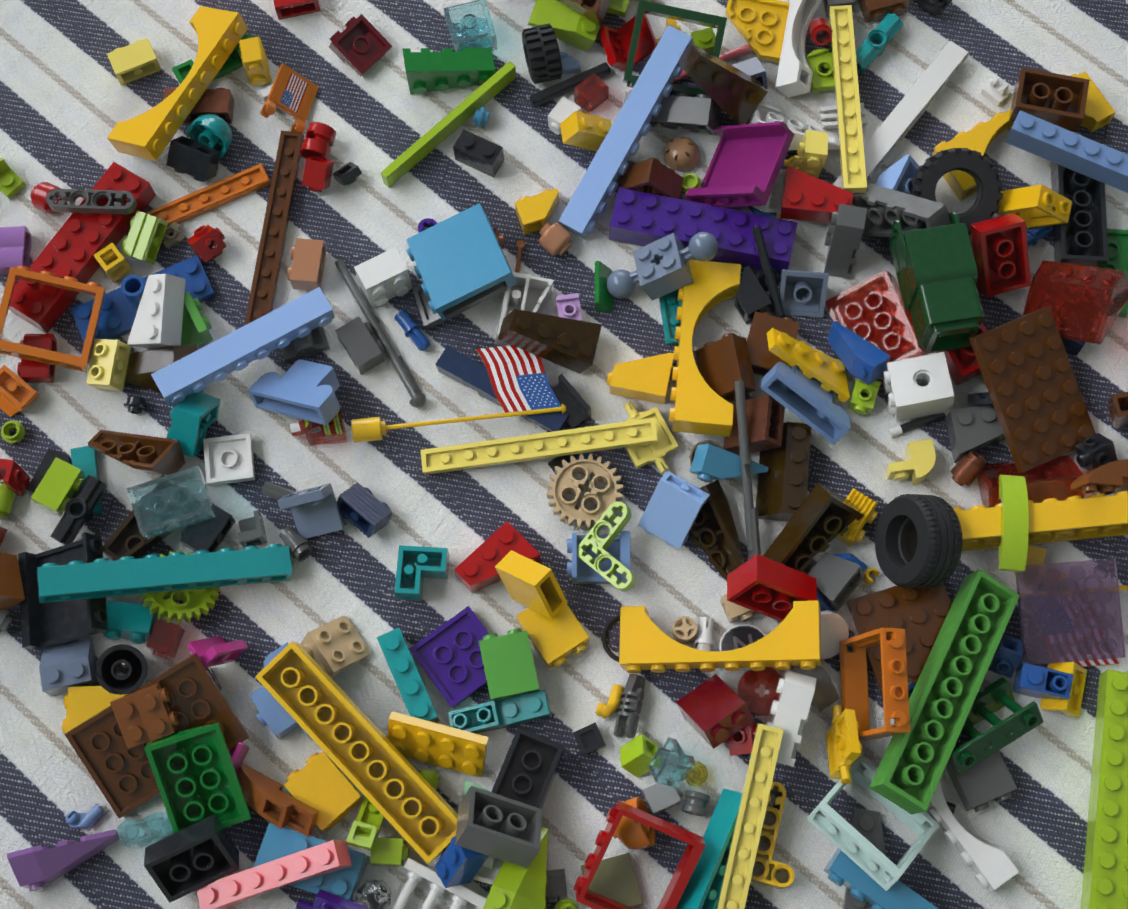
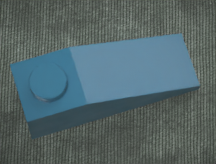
M711 444L697 445L690 472L698 475L697 479L704 482L742 476L740 456ZM754 461L750 464L751 474L768 472L769 467Z

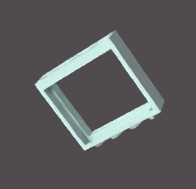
M860 756L851 766V778L918 836L897 865L829 806L846 785L841 783V779L806 819L887 891L902 876L940 824L926 812L910 814L870 789L869 787L877 769L863 756Z

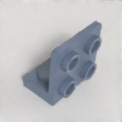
M331 483L289 493L277 500L280 510L289 508L292 512L298 534L305 539L344 529V523Z

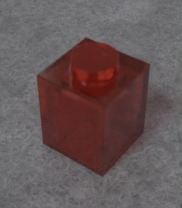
M595 73L574 88L575 103L581 109L584 108L588 113H591L609 98V87Z
M156 619L146 647L152 651V655L161 659H166L167 656L175 658L185 630L179 625Z

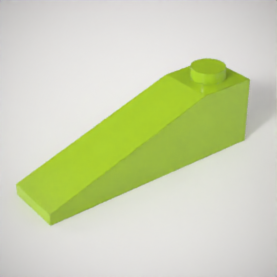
M541 826L540 851L527 868L504 861L491 886L483 909H546L548 828Z

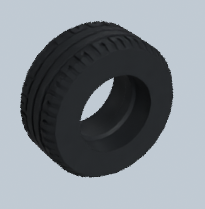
M903 494L894 498L882 511L875 533L876 557L884 575L895 585L903 588H936L945 583L956 570L961 558L963 541L961 524L953 508L944 499L935 495Z

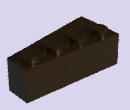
M514 309L503 318L498 339L581 374L593 365L602 324Z
M162 474L103 545V553L112 561L119 560L125 556H133L135 559H138L196 514L198 508L202 506L201 502Z
M817 483L763 556L802 572L813 562L812 558L817 553L825 552L830 547L828 543L840 534L842 536L849 530L847 526L855 519L859 521L865 515L850 500Z

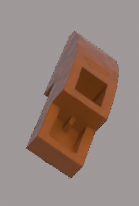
M1128 459L1113 461L1082 474L1070 485L1071 490H1079L1083 494L1099 492L1110 495L1115 492L1114 489L1128 486Z
M243 763L240 764L237 776L246 803L255 812L280 829L287 825L307 837L314 832L319 814L318 810L283 792L282 784Z

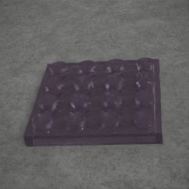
M1116 558L1026 565L1024 572H1015L1017 594L1020 595L1018 606L1024 663L1036 665L1126 657Z

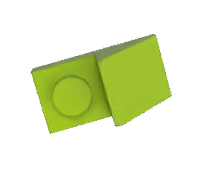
M0 158V191L10 200L26 184L9 168L5 160Z

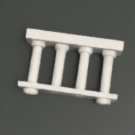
M408 858L404 868L409 871L407 874L409 878L392 909H404L417 882H421L422 878L431 882V890L421 909H433L440 893L443 894L445 890L454 894L452 898L454 901L450 909H461L463 905L466 906L467 902L476 906V909H483L486 898L461 885L445 888L435 871Z

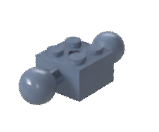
M699 232L690 239L689 246L685 248L674 233L633 251L637 270L631 273L624 269L612 272L607 279V289L612 296L624 299L629 297L634 292L636 284L640 283V287L652 301L693 283L689 260L694 258L698 261L706 262L713 259L718 252L717 239L711 233Z

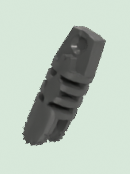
M629 674L626 686L622 692L623 698L620 701V711L618 712L614 729L616 737H622L626 734V737L634 738L640 718L638 714H641L642 700H644L645 678L640 675Z

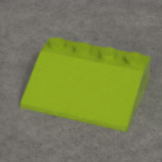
M536 0L527 24L535 27L550 23L557 39L585 52L595 42L600 28L598 24L557 0Z

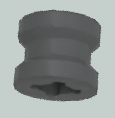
M686 790L685 797L687 800L686 804L682 806V811L691 815L706 817L707 810L705 806L709 802L710 796L701 792Z

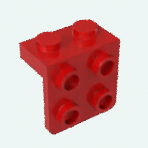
M646 14L643 15L633 67L651 54L657 46V41ZM636 15L618 30L603 25L598 31L600 43L607 55V61L613 68L625 71Z

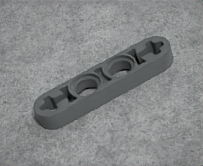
M53 189L46 197V202L54 212L130 214L137 207L134 196L128 191ZM58 197H61L62 200H59L58 204H55L54 201H57ZM85 197L86 202L83 205H75L77 198ZM104 197L109 199L107 205L102 207L97 205L99 199ZM125 199H128L129 202H127L125 206H122L121 203H124Z

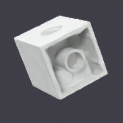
M944 352L887 363V371L883 372V384L885 393H889L888 407L890 415L895 414L896 422L946 413L953 409L954 392Z

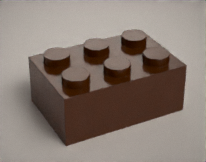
M1022 67L1015 82L1009 120L1015 121L1019 111H1023L1077 133L1084 119L1090 80Z

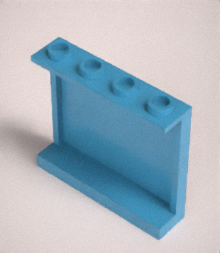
M480 203L406 239L409 245L406 251L411 261H415L417 264L414 266V270L418 278H422L424 281L421 287L425 295L431 298L428 304L433 314L438 313L442 320L446 319L443 313L444 310L505 281L509 288L517 284L490 221Z

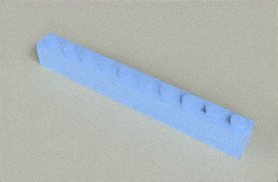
M670 25L667 26L559 219V223L567 230L584 239L587 234L593 232L596 226L595 219L598 214L601 215L607 206L605 201L609 194L613 195L616 191L619 176H623L629 166L628 160L631 155H636L640 147L639 141L641 137H645L651 127L649 123L653 116L656 117L662 107L660 103L664 97L667 98L669 96L674 78H678L682 73L683 68L678 61L689 45L693 44L692 36Z

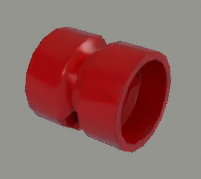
M311 122L305 135L306 139L303 141L300 154L305 159L311 156L328 159L331 152L330 147H332L336 137V131L327 124Z

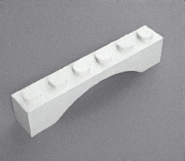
M790 0L775 88L788 98L810 92L813 72L809 68L805 57V38L812 16L822 0Z
M940 780L928 806L930 809L928 811L929 815L937 823L940 822L945 829L944 836L948 842L958 847L961 852L959 856L967 867L971 866L976 872L975 879L983 889L987 888L989 891L997 889L1018 874L1019 871L1003 850L981 842L961 826L946 803Z

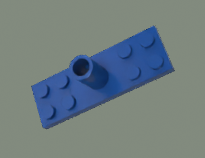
M198 255L154 273L169 274L186 279L185 293L189 292L193 299L197 297L200 303L216 296ZM130 275L122 281L120 288L105 294L95 339L114 340L131 332L148 276L141 278L137 275ZM95 298L71 308L84 342Z

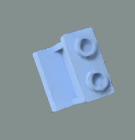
M667 471L659 480L638 526L644 528L647 533L665 540L668 545L680 549L687 541L688 534L710 494Z

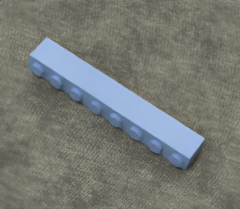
M320 287L158 370L151 374L166 403L168 405L172 403L178 404L187 395L193 392H201L208 384L214 381H222L229 373L235 370H243L250 362L267 357L271 351L288 346L292 340L309 335L311 330L319 326L324 327L335 318L333 309Z

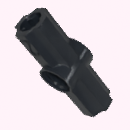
M88 475L75 497L66 503L65 513L50 537L63 545L73 543L83 525L91 520L93 509L107 488V485L99 479ZM83 506V512L75 516L76 509Z

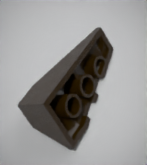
M181 345L130 353L124 383L148 388L160 393L151 374L200 348L197 345Z
M716 480L699 488L710 495L701 508L689 535L693 538L692 542L696 547H700L706 553L710 563L727 581V575L746 561L729 502L719 480Z

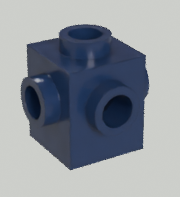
M1003 634L988 670L1011 678L1015 669L1019 670L1023 663V641Z

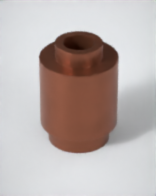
M973 450L965 453L951 470L953 474L952 479L960 486H964V484L970 486L983 471L986 460Z

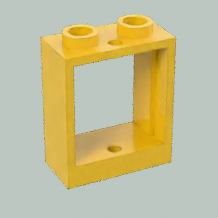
M1042 184L1001 191L1003 199L999 201L998 206H1000V209L996 214L1004 216L1017 213L1020 218L1025 220L1026 229L1068 223L1072 201Z

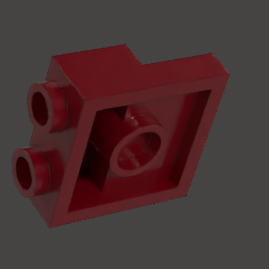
M362 14L357 19L353 16L345 24L347 28L344 31L340 32L338 30L329 39L331 41L329 48L343 63L347 62L360 77L392 48V45Z

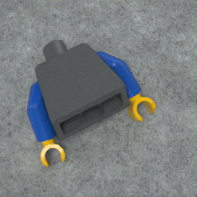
M825 553L818 562L813 559V562L804 569V571L809 573L808 575L816 578L817 600L819 601L821 611L835 610L838 612L862 580L868 585L875 583L869 577V573L875 577L879 576L877 569H868L864 562L850 553L834 555Z

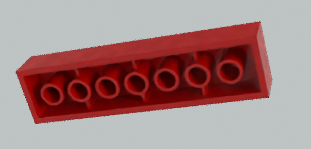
M113 162L91 190L128 191L132 193L137 202L134 212L130 214L72 213L29 267L31 271L37 273L47 271L55 274V277L63 279L65 276L78 279V282L87 284L100 267V264L93 255L112 242L117 246L131 228L130 221L132 217L135 216L137 211L143 212L156 196L150 183ZM86 198L83 199L79 206L86 202ZM101 198L98 200L97 205L105 206L109 199ZM125 199V202L121 203L122 206H125L129 200ZM20 279L14 287L9 310L47 334L79 292Z

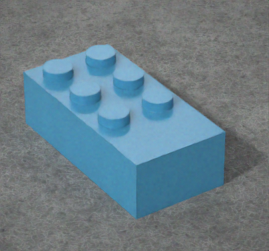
M269 823L253 867L326 843L327 841L312 836L307 837L300 832L284 827L280 829L274 824ZM348 848L352 866L330 874L289 884L288 886L316 895L321 889L354 902L369 856Z

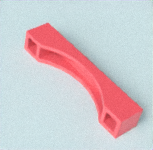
M332 840L218 879L196 890L200 909H226L262 893L350 867L352 863L346 841Z

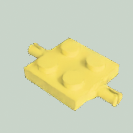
M632 401L629 402V405L626 403L624 408L630 416L626 421L655 417L658 443L624 448L636 469L655 462L660 473L664 474L670 470L664 457L678 449L679 446L657 406L646 412L638 413Z

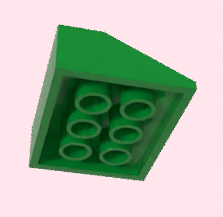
M219 722L175 732L147 743L145 751L174 833L214 814L223 828L252 818Z

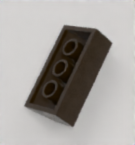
M785 422L783 424L781 447L760 451L759 464L769 468L768 472L758 473L755 507L758 510V519L789 522L807 498L812 429L809 425Z

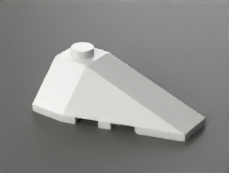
M763 103L759 104L747 123L784 122L795 134L789 150H797L798 144L802 142L806 130L828 133V150H838L840 147L838 135L813 124L809 125V127L805 126L799 121L798 117H785L779 114L780 109Z

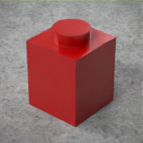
M317 156L307 158L302 185L308 186L309 190L314 192H322V190L329 188L334 161Z

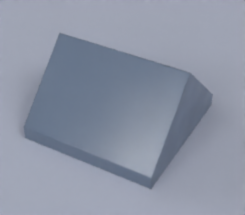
M782 269L779 295L785 315L823 318L829 273Z

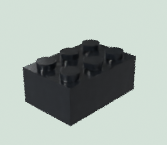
M518 727L491 792L542 809L564 755L565 746Z
M214 814L145 847L144 867L170 903L239 870V850Z

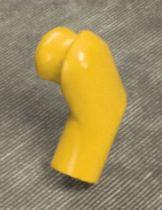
M618 684L612 686L607 705L598 703L595 712L597 716H603V719H606L613 714L620 705L622 692L624 691L623 686Z

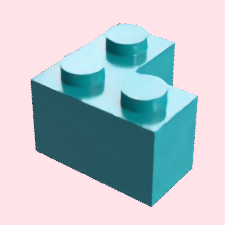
M193 392L172 408L170 413L172 422L167 438L179 440L184 455L193 458L204 449L203 439L206 437L207 428L218 418L221 399L202 392Z
M399 545L394 591L398 600L422 601L424 578L448 579L450 559L448 548Z

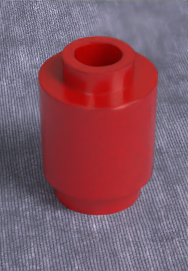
M816 18L808 27L809 35L814 44L824 46L831 41L833 31L827 20Z

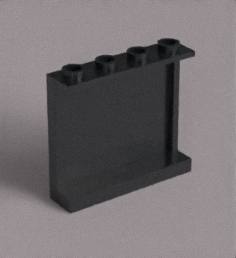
M85 532L82 533V540L38 554L29 552L18 554V564L25 600L20 602L22 648L40 651L108 631L106 597L39 603L37 567H42L43 564L57 563L58 565H68L69 562L78 560L83 561V563H93L94 560L103 558L101 536Z

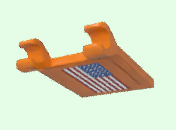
M282 63L260 114L268 118L269 115L275 113L277 107L296 119L290 132L303 133L305 122L319 86Z

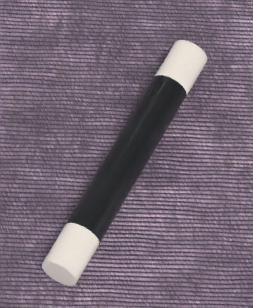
M949 412L928 415L888 429V433L893 438L943 420Z

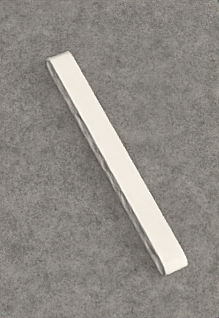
M949 41L864 145L867 183L960 69L969 55L968 51ZM841 174L833 185L843 189Z

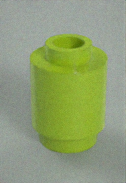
M0 483V519L10 516L16 493L4 483Z

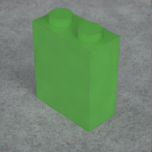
M521 628L507 631V635L498 637L496 633L483 636V640L479 641L491 701L505 700L540 691L527 631H522Z

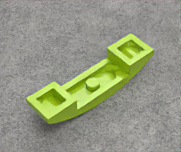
M999 475V499H1001L999 570L1024 572L1029 536V506L1025 477Z
M366 797L363 799L356 820L353 821L346 845L371 851L385 817Z

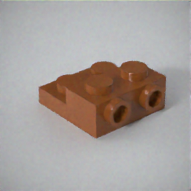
M160 683L110 701L128 749L166 737L177 730L176 726L179 725L177 715L174 711H170L167 702H170L168 692L165 687L161 688Z

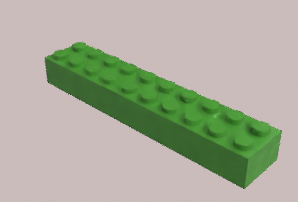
M980 569L964 577L909 698L910 732L892 736L869 787L910 814L927 811L1020 596Z

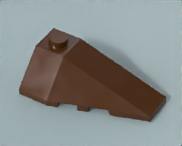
M100 430L88 442L90 448L134 469L152 474H163L173 477L186 463L179 440Z

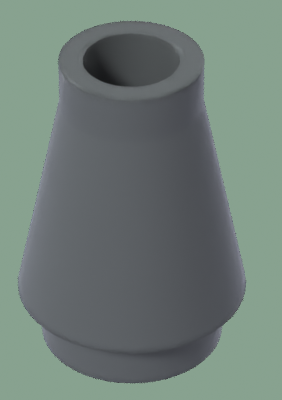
M286 527L280 532L279 537L283 540L285 546H289L292 559L300 562L311 555L313 550L311 543L293 531L291 527Z

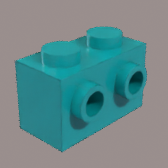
M107 600L108 631L102 633L104 637L113 641L126 639L136 644L152 643L158 623V612L150 614L151 606L144 607L141 604Z

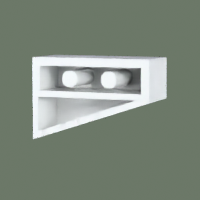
M169 274L148 275L127 345L146 349L181 346L186 279Z

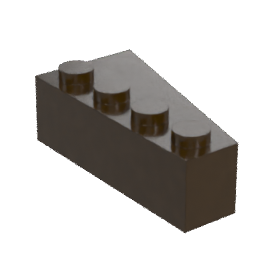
M692 43L678 61L687 75L738 125L747 123L768 93L759 80Z

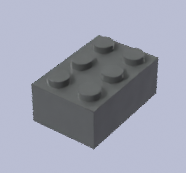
M470 786L459 803L455 845L527 868L540 851L542 809Z

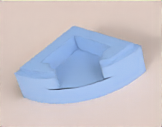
M560 52L562 74L580 73L581 66L579 62L569 56L568 53Z

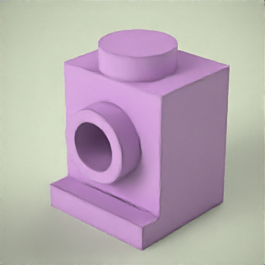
M579 293L556 296L558 317L582 321Z

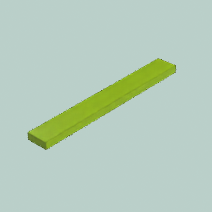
M511 61L505 64L381 171L383 183L390 188L473 116L476 109L480 110L481 106L488 103L516 78V66Z

